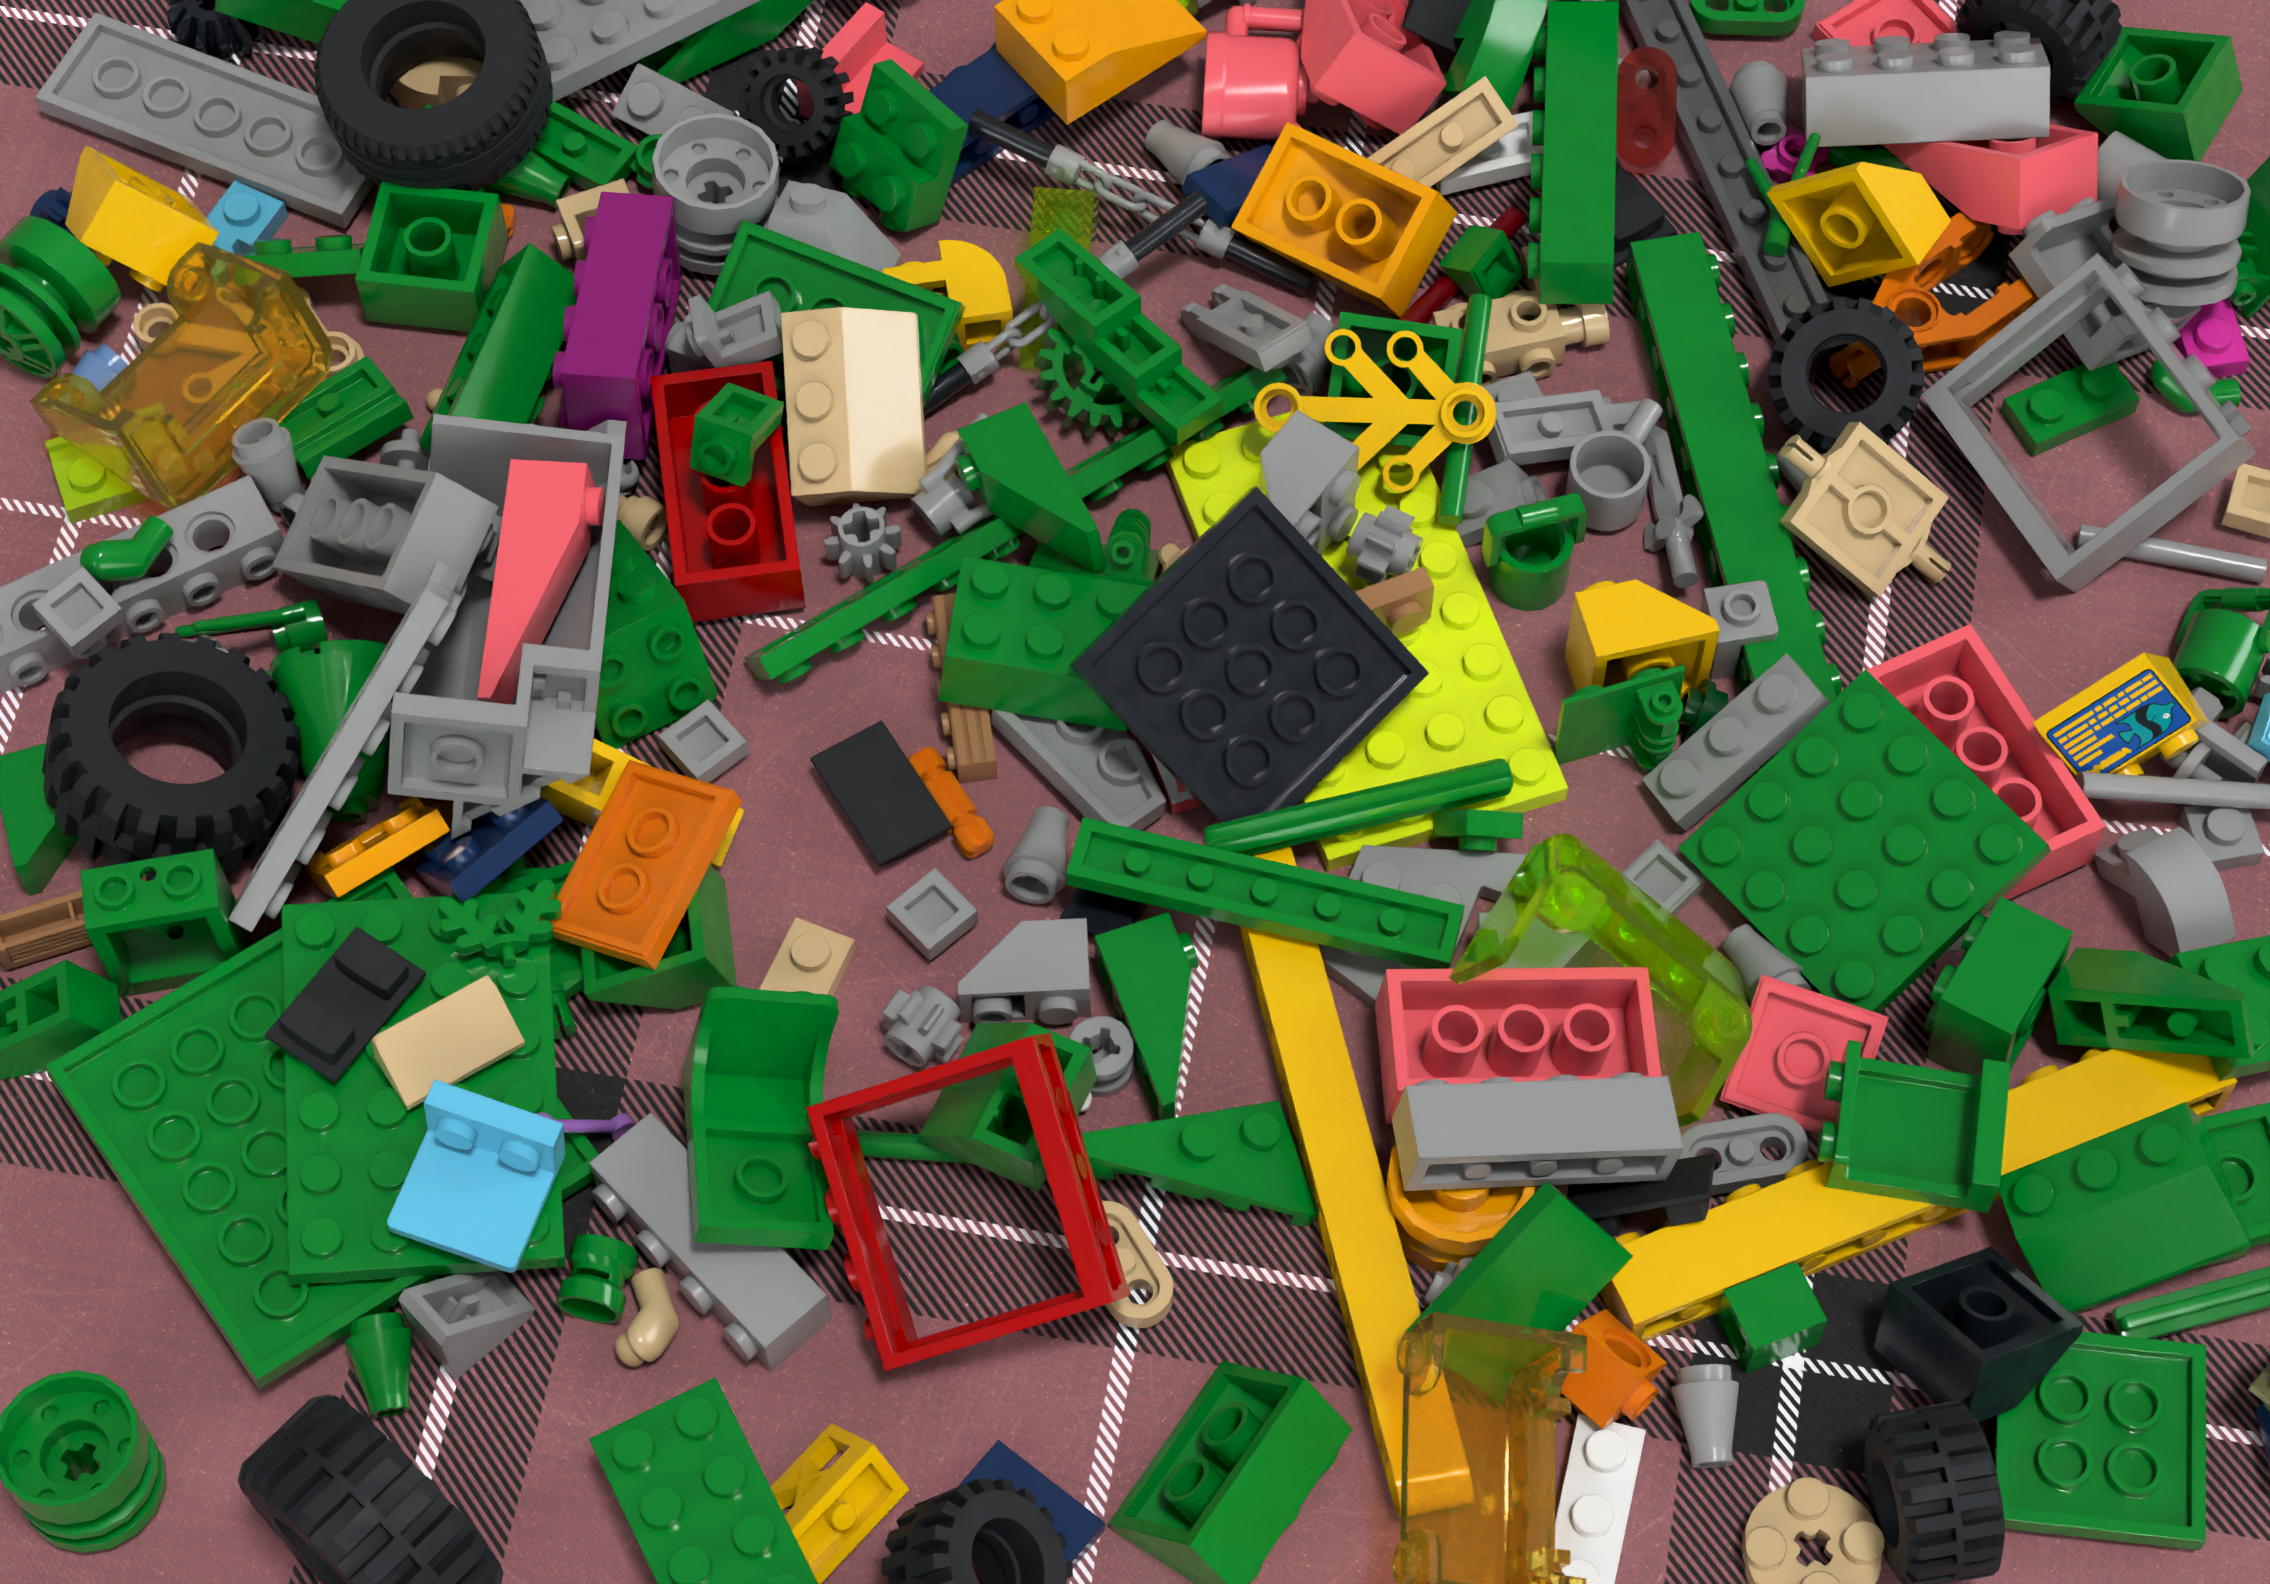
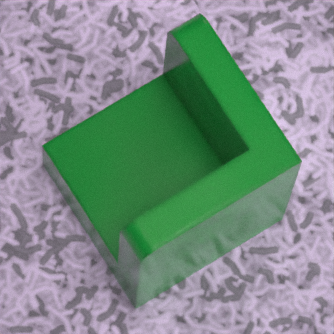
M1790 1263L1723 1290L1716 1312V1317L1745 1374L1816 1346L1820 1342L1828 1321L1800 1266L1796 1263Z

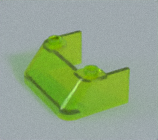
M1561 833L1552 835L1535 844L1517 869L1449 978L1458 985H1461L1505 964L1535 917L1558 933L1573 934L1582 931L1625 967H1648L1650 987L1687 1016L1688 1032L1694 1042L1670 1081L1679 1128L1701 1121L1747 1045L1752 1033V1017L1743 980L1738 969L1731 961L1579 838Z

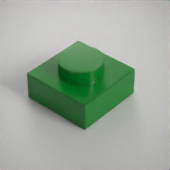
M1475 809L1435 812L1434 837L1459 839L1458 850L1497 852V840L1522 839L1523 813Z

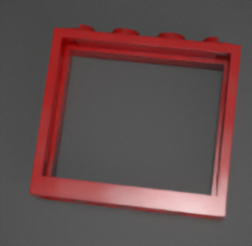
M1051 1033L1032 1035L806 1107L810 1119L809 1126L814 1142H810L808 1145L815 1159L823 1162L830 1186L825 1191L826 1206L834 1224L838 1227L842 1226L849 1253L845 1255L846 1273L853 1289L856 1292L862 1293L869 1318L865 1320L864 1324L866 1340L873 1339L878 1357H881L885 1371L1110 1304L1131 1296ZM1014 1066L1081 1289L918 1338L852 1117Z

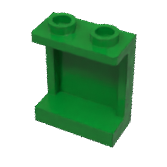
M1847 1040L1841 1061L1829 1060L1825 1078L1824 1100L1835 1101L1833 1122H1822L1817 1148V1161L1828 1163L1826 1187L1988 1213L2000 1188L2011 1063L1983 1059L1978 1074L1971 1075L1860 1057L1861 1042Z

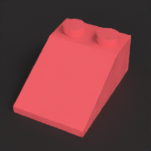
M1305 0L1300 58L1310 80V90L1320 100L1331 106H1337L1340 102L1355 110L1357 116L1373 129L1381 131L1386 127L1401 135L1414 126L1447 83L1427 40L1401 27L1409 1Z
M2050 124L2049 137L1881 144L1911 170L1921 173L1929 185L1970 219L1997 225V231L2002 234H2024L2023 229L2026 225L2047 211L2053 210L2056 215L2065 213L2076 203L2092 197L2097 202L2098 133Z

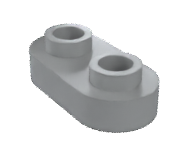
M1765 1113L1704 1123L1691 1127L1681 1136L1684 1149L1678 1159L1713 1153L1718 1169L1713 1171L1711 1195L1734 1192L1750 1184H1759L1760 1187H1766L1784 1180L1787 1172L1805 1162L1808 1153V1138L1802 1126L1793 1118L1780 1113ZM1766 1147L1776 1148L1781 1152L1783 1158L1778 1161H1770L1761 1154L1760 1150Z

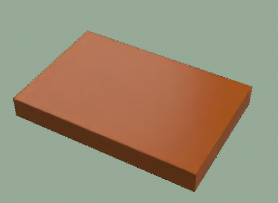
M629 760L556 898L561 902L562 915L558 919L548 920L553 924L554 935L552 938L656 970L743 800L732 789Z

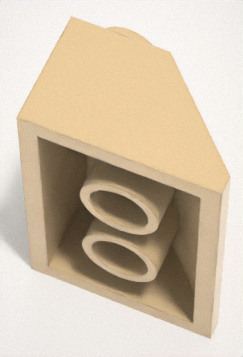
M849 307L781 313L791 496L809 507L913 498L923 490L918 480L927 474L918 315L913 312Z

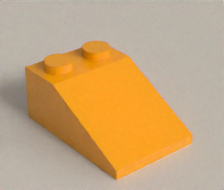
M1003 0L994 6L997 52L1066 125L1207 38V30L1177 0Z
M1287 122L1231 228L1340 289L1395 316L1401 317L1458 212L1438 191Z

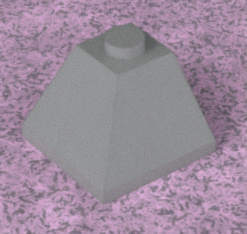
M789 180L770 214L767 229L883 273L882 268L899 266L901 262L899 250L846 193L822 188L816 184L799 183Z

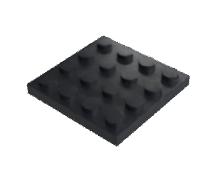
M1257 486L1251 487L1069 664L1079 677L1217 823L1295 806L1429 674L1424 666Z

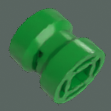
M597 1234L578 1235L574 1238L569 1254V1262L573 1267L571 1275L561 1281L556 1305L562 1311L582 1320L603 1324L617 1323L622 1318L626 1304V1296L622 1291L624 1283L634 1276L639 1253L630 1245L611 1237Z

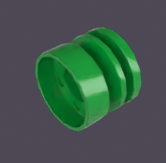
M32 215L22 217L0 240V355L29 374L50 378L55 377L64 367L66 357L74 355L79 350L82 341L79 332L83 334L95 332L119 305L122 295L116 280L87 246L63 228L46 219Z
M79 1370L48 1375L22 1389L3 1410L0 1417V1478L14 1501L21 1507L34 1530L57 1548L80 1553L111 1549L137 1535L157 1512L166 1489L165 1459L125 1390L104 1375Z

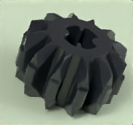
M215 0L169 1L171 8L167 10L169 14L167 20L171 33L175 34L179 44L213 57L221 56L226 62L231 63L234 53L239 51L252 55V41L266 39V27L215 11Z

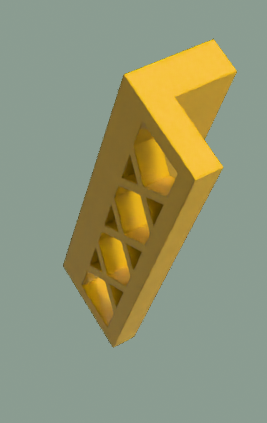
M833 1423L814 1440L770 1487L781 1510L794 1505L784 1516L818 1584L824 1582L910 1490L873 1443ZM839 1450L844 1452L830 1468L820 1471Z

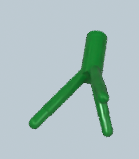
M1811 133L1790 181L1806 177L1821 139L1818 133ZM1749 158L1746 161V167L1771 209L1763 249L1770 256H1784L1788 251L1791 230L1767 195V192L1772 187L1771 183L1757 160Z

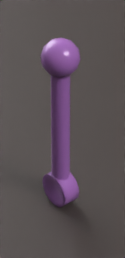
M536 1113L537 1115L563 1123L565 1133H610L614 1140L619 1139L635 1125L628 1113H621L611 1120L553 1119L547 1113Z

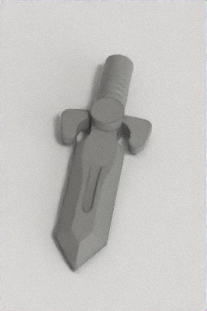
M1654 425L1642 445L1645 447L1650 458L1651 469L1647 486L1655 520L1658 523L1655 525L1650 522L1646 525L1644 547L1651 552H1656L1665 546L1674 585L1679 588H1688L1695 585L1698 581L1690 541L1694 534L1692 526L1703 517L1704 510L1695 496L1688 494L1683 498L1668 433Z

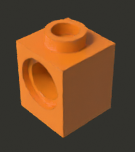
M1603 1309L1574 1327L1541 1375L1603 1429L1625 1415L1633 1421L1646 1410L1659 1392V1389L1652 1382L1667 1362L1607 1309Z

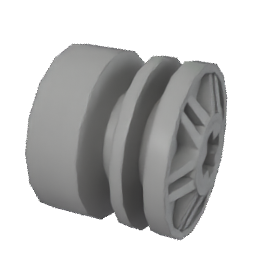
M721 113L694 115L672 125L657 141L652 158V185L654 195L671 196L674 199L682 267L693 272L719 275L742 219L767 229L770 214L777 203L776 196L779 186L778 156L775 144L760 127L741 117Z
M2162 159L2141 162L2127 168L2120 176L2115 216L2121 227L2112 236L2111 247L2113 254L2108 262L2114 268H2117L2124 262L2132 270L2146 289V291L2138 296L2142 301L2167 306L2193 307L2214 304L2230 297L2237 286L2238 270L2236 265L2240 261L2242 254L2237 238L2245 230L2251 190L2247 181L2230 170L2213 164L2191 160Z

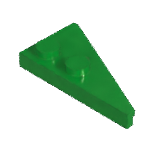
M1279 1100L1081 1133L1094 1172L1107 1175L1111 1168L1149 1177L1150 1187L1195 1199L1213 1198L1220 1201L1226 1207L1247 1212L1249 1207L1254 1205L1291 1215L1290 1224L1301 1227L1311 1225L1319 1214Z

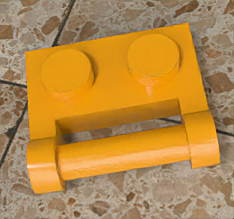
M411 796L397 805L399 810L390 814L370 829L336 846L325 855L321 850L313 854L305 866L321 892L339 898L449 832L450 829L439 810L424 806L418 797Z

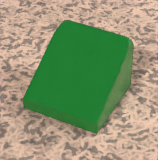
M1478 225L1468 227L1440 262V266L1445 274L1468 297L1472 294H1485L1492 299L1505 297L1525 274L1504 231Z

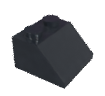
M1988 1247L1890 1282L1874 1348L1938 1404L1957 1400L1963 1402L1976 1421L1980 1422L2016 1408L2081 1336L2084 1323L1992 1247Z

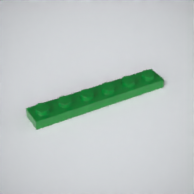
M1085 817L1082 819L1066 871V885L1423 969H1450L1465 905Z

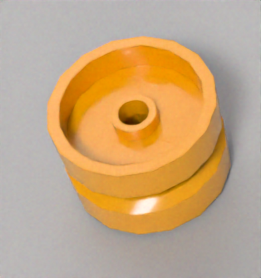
M1396 1143L1392 1147L1386 1191L1404 1256L1432 1274H1435L1436 1271L1443 1272L1448 1261L1458 1265L1463 1258L1475 1257L1534 1195L1535 1186L1404 1191Z

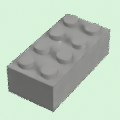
M2000 31L1994 34V40L1970 41L1968 34L1945 33L1936 35L1934 43L1910 44V38L1905 36H1883L1876 38L1874 45L1850 46L1849 40L1831 38L1816 41L1814 48L1801 49L1802 119L1805 140L1807 142L1811 133H1818L1821 138L1818 147L2049 137L2050 64L2040 38H2030V33L2027 31Z
M324 455L273 562L272 568L331 599L406 614L437 560L460 572L453 592L464 598L466 577L476 556L486 548L492 537V521L499 506L438 472Z

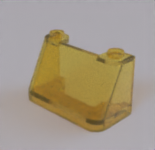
M197 242L176 262L170 270L167 279V295L179 317L102 391L98 392L87 378L67 373L51 380L29 401L44 424L53 432L153 503L171 510L207 494L237 465L232 458V450L234 448L232 436L241 426L259 418H273L279 424L324 379L332 363L330 341L288 271L201 242Z
M1432 1312L1419 1320L1411 1332L1403 1334L1397 1350V1368L1403 1374L1400 1543L1396 1547L1392 1563L1395 1582L1397 1584H1586V1578L1566 1576L1562 1572V1568L1570 1565L1571 1551L1555 1548L1556 1420L1571 1413V1399L1560 1397L1563 1383L1570 1372L1582 1373L1587 1370V1336Z

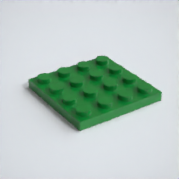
M1866 669L1678 847L1679 851L1765 938L1781 953L1803 968L1800 972L1819 993L1877 1013H1881L1968 930L1978 913L1984 915L1997 903L2000 896L2003 897L2051 852L2049 845Z

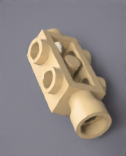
M1540 289L1534 291H1514L1505 297L1492 299L1481 386L1495 383L1498 377L1523 373L1529 370L1534 379L1543 378L1552 373L1557 364L1564 363L1565 345L1581 342L1583 347L1609 342L1610 328L1605 305L1574 304L1573 307L1557 310L1556 304H1540ZM1458 303L1448 307L1446 310L1433 312V325L1463 329L1464 332L1468 303ZM1462 332V339H1461V345H1460V352H1459V359H1458V365H1457V372H1456L1455 384H1456V382H1457V375H1458V368H1459V361H1460V354H1461V347H1462V340H1463V332Z

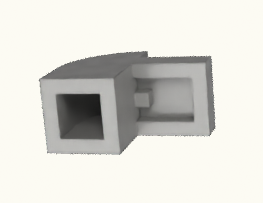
M2180 826L2163 835L2150 828L2132 831L2120 837L2117 843L2094 854L2099 876L2136 898L2145 941L2167 955L2173 957L2176 953L2221 945L2237 936L2229 899L2216 867L2195 838Z

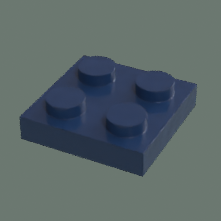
M542 797L500 817L490 811L473 819L471 831L451 839L452 828L450 827L449 832L422 848L421 852L424 856L411 867L427 886L447 896H453L458 902L464 904L467 899L475 896L559 825L563 818L549 800Z

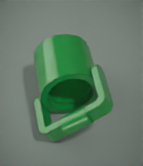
M1572 493L1528 505H1520L1513 509L1493 514L1486 520L1482 554L1487 567H1489L1490 588L1500 601L1514 609L1537 611L1555 604L1565 593L1574 544L1584 542L1588 513L1579 494Z
M2230 587L2198 592L2192 599L2177 634V654L2172 664L2190 692L2196 687H2202L2220 700L2221 705L2224 707L2219 717L2220 719L2235 717L2243 711L2266 653H2270V588ZM2269 610L2262 628L2246 616L2236 613Z

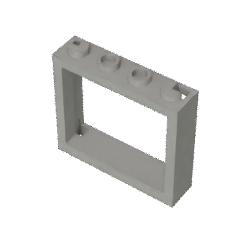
M2098 253L1921 394L2055 580L2075 593L2257 454L2244 437V435L2252 430L2246 418L2230 400H2227L2222 405L2218 403L2208 390L2216 383L2210 371L2194 353L2185 359L2173 344L2181 336L2177 328L2160 308L2157 307L2152 312H2149L2140 301L2138 296L2146 291L2137 276L2124 262L2117 268H2114ZM2110 296L2219 440L2075 550L1971 407Z

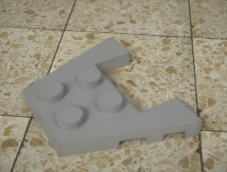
M1362 845L1348 879L1465 905L1463 920L1451 962L1452 965L1479 897H1485L1504 905H1519L1525 909L1548 908L1563 872L1565 859L1549 855ZM1320 945L1319 947L1326 973L1374 1010L1386 969H1423L1325 945Z

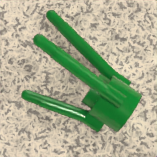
M316 598L284 606L277 610L217 617L178 626L175 629V633H180V638L270 626L278 653L299 646L300 658L315 655V650L319 649V642L329 641ZM266 671L271 676V671Z

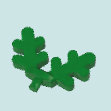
M543 879L538 882L533 894L528 889L519 890L517 892V904L523 913L521 915L516 909L506 910L504 913L505 925L512 933L496 935L499 922L498 916L495 913H486L481 922L477 919L479 915L477 900L473 898L467 899L462 906L451 897H443L438 902L439 915L443 919L440 922L441 935L446 939L459 936L456 940V945L460 955H469L483 951L486 956H502L505 966L515 965L517 963L515 954L529 949L531 941H547L554 935L553 924L548 920L558 919L562 915L561 902L554 899L556 896L555 884L550 879Z

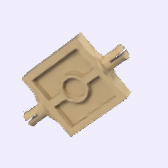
M1849 422L1830 450L1823 455L1815 451L1797 434L1785 443L1789 447H1782L1780 456L1786 458L1804 473L1806 478L1803 481L1800 493L1779 522L1865 594L1871 597H1881L1896 573L1910 563L1934 584L1946 576L1942 571L1949 572L1951 563L1926 544V540L1928 539L1933 520L1949 497L1861 422Z

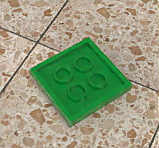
M2082 1331L2081 1336L2016 1408L1993 1416L1992 1458L2001 1491L2005 1529L2200 1550L2206 1542V1345Z

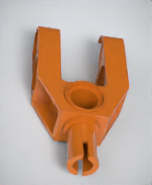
M1962 211L1950 218L1951 222L1919 265L1886 273L1873 300V304L1882 308L1886 306L1895 312L1896 317L1904 324L1907 323L1912 330L1914 339L1918 347L1920 346L1923 355L1924 373L1955 368L2039 300L2025 278L2021 277L2010 286L2006 282L1998 286L1991 299L1966 316L1962 312L1955 316L1950 315L1941 307L1938 299L1929 291L1978 258L1991 243L1995 235L1991 231V224L1973 221ZM1854 341L1843 350L1835 352L1829 358L1830 369L1837 380L1850 371L1851 375L1842 381V385L1847 388L1856 387L1860 381L1882 367L1874 351L1858 341Z

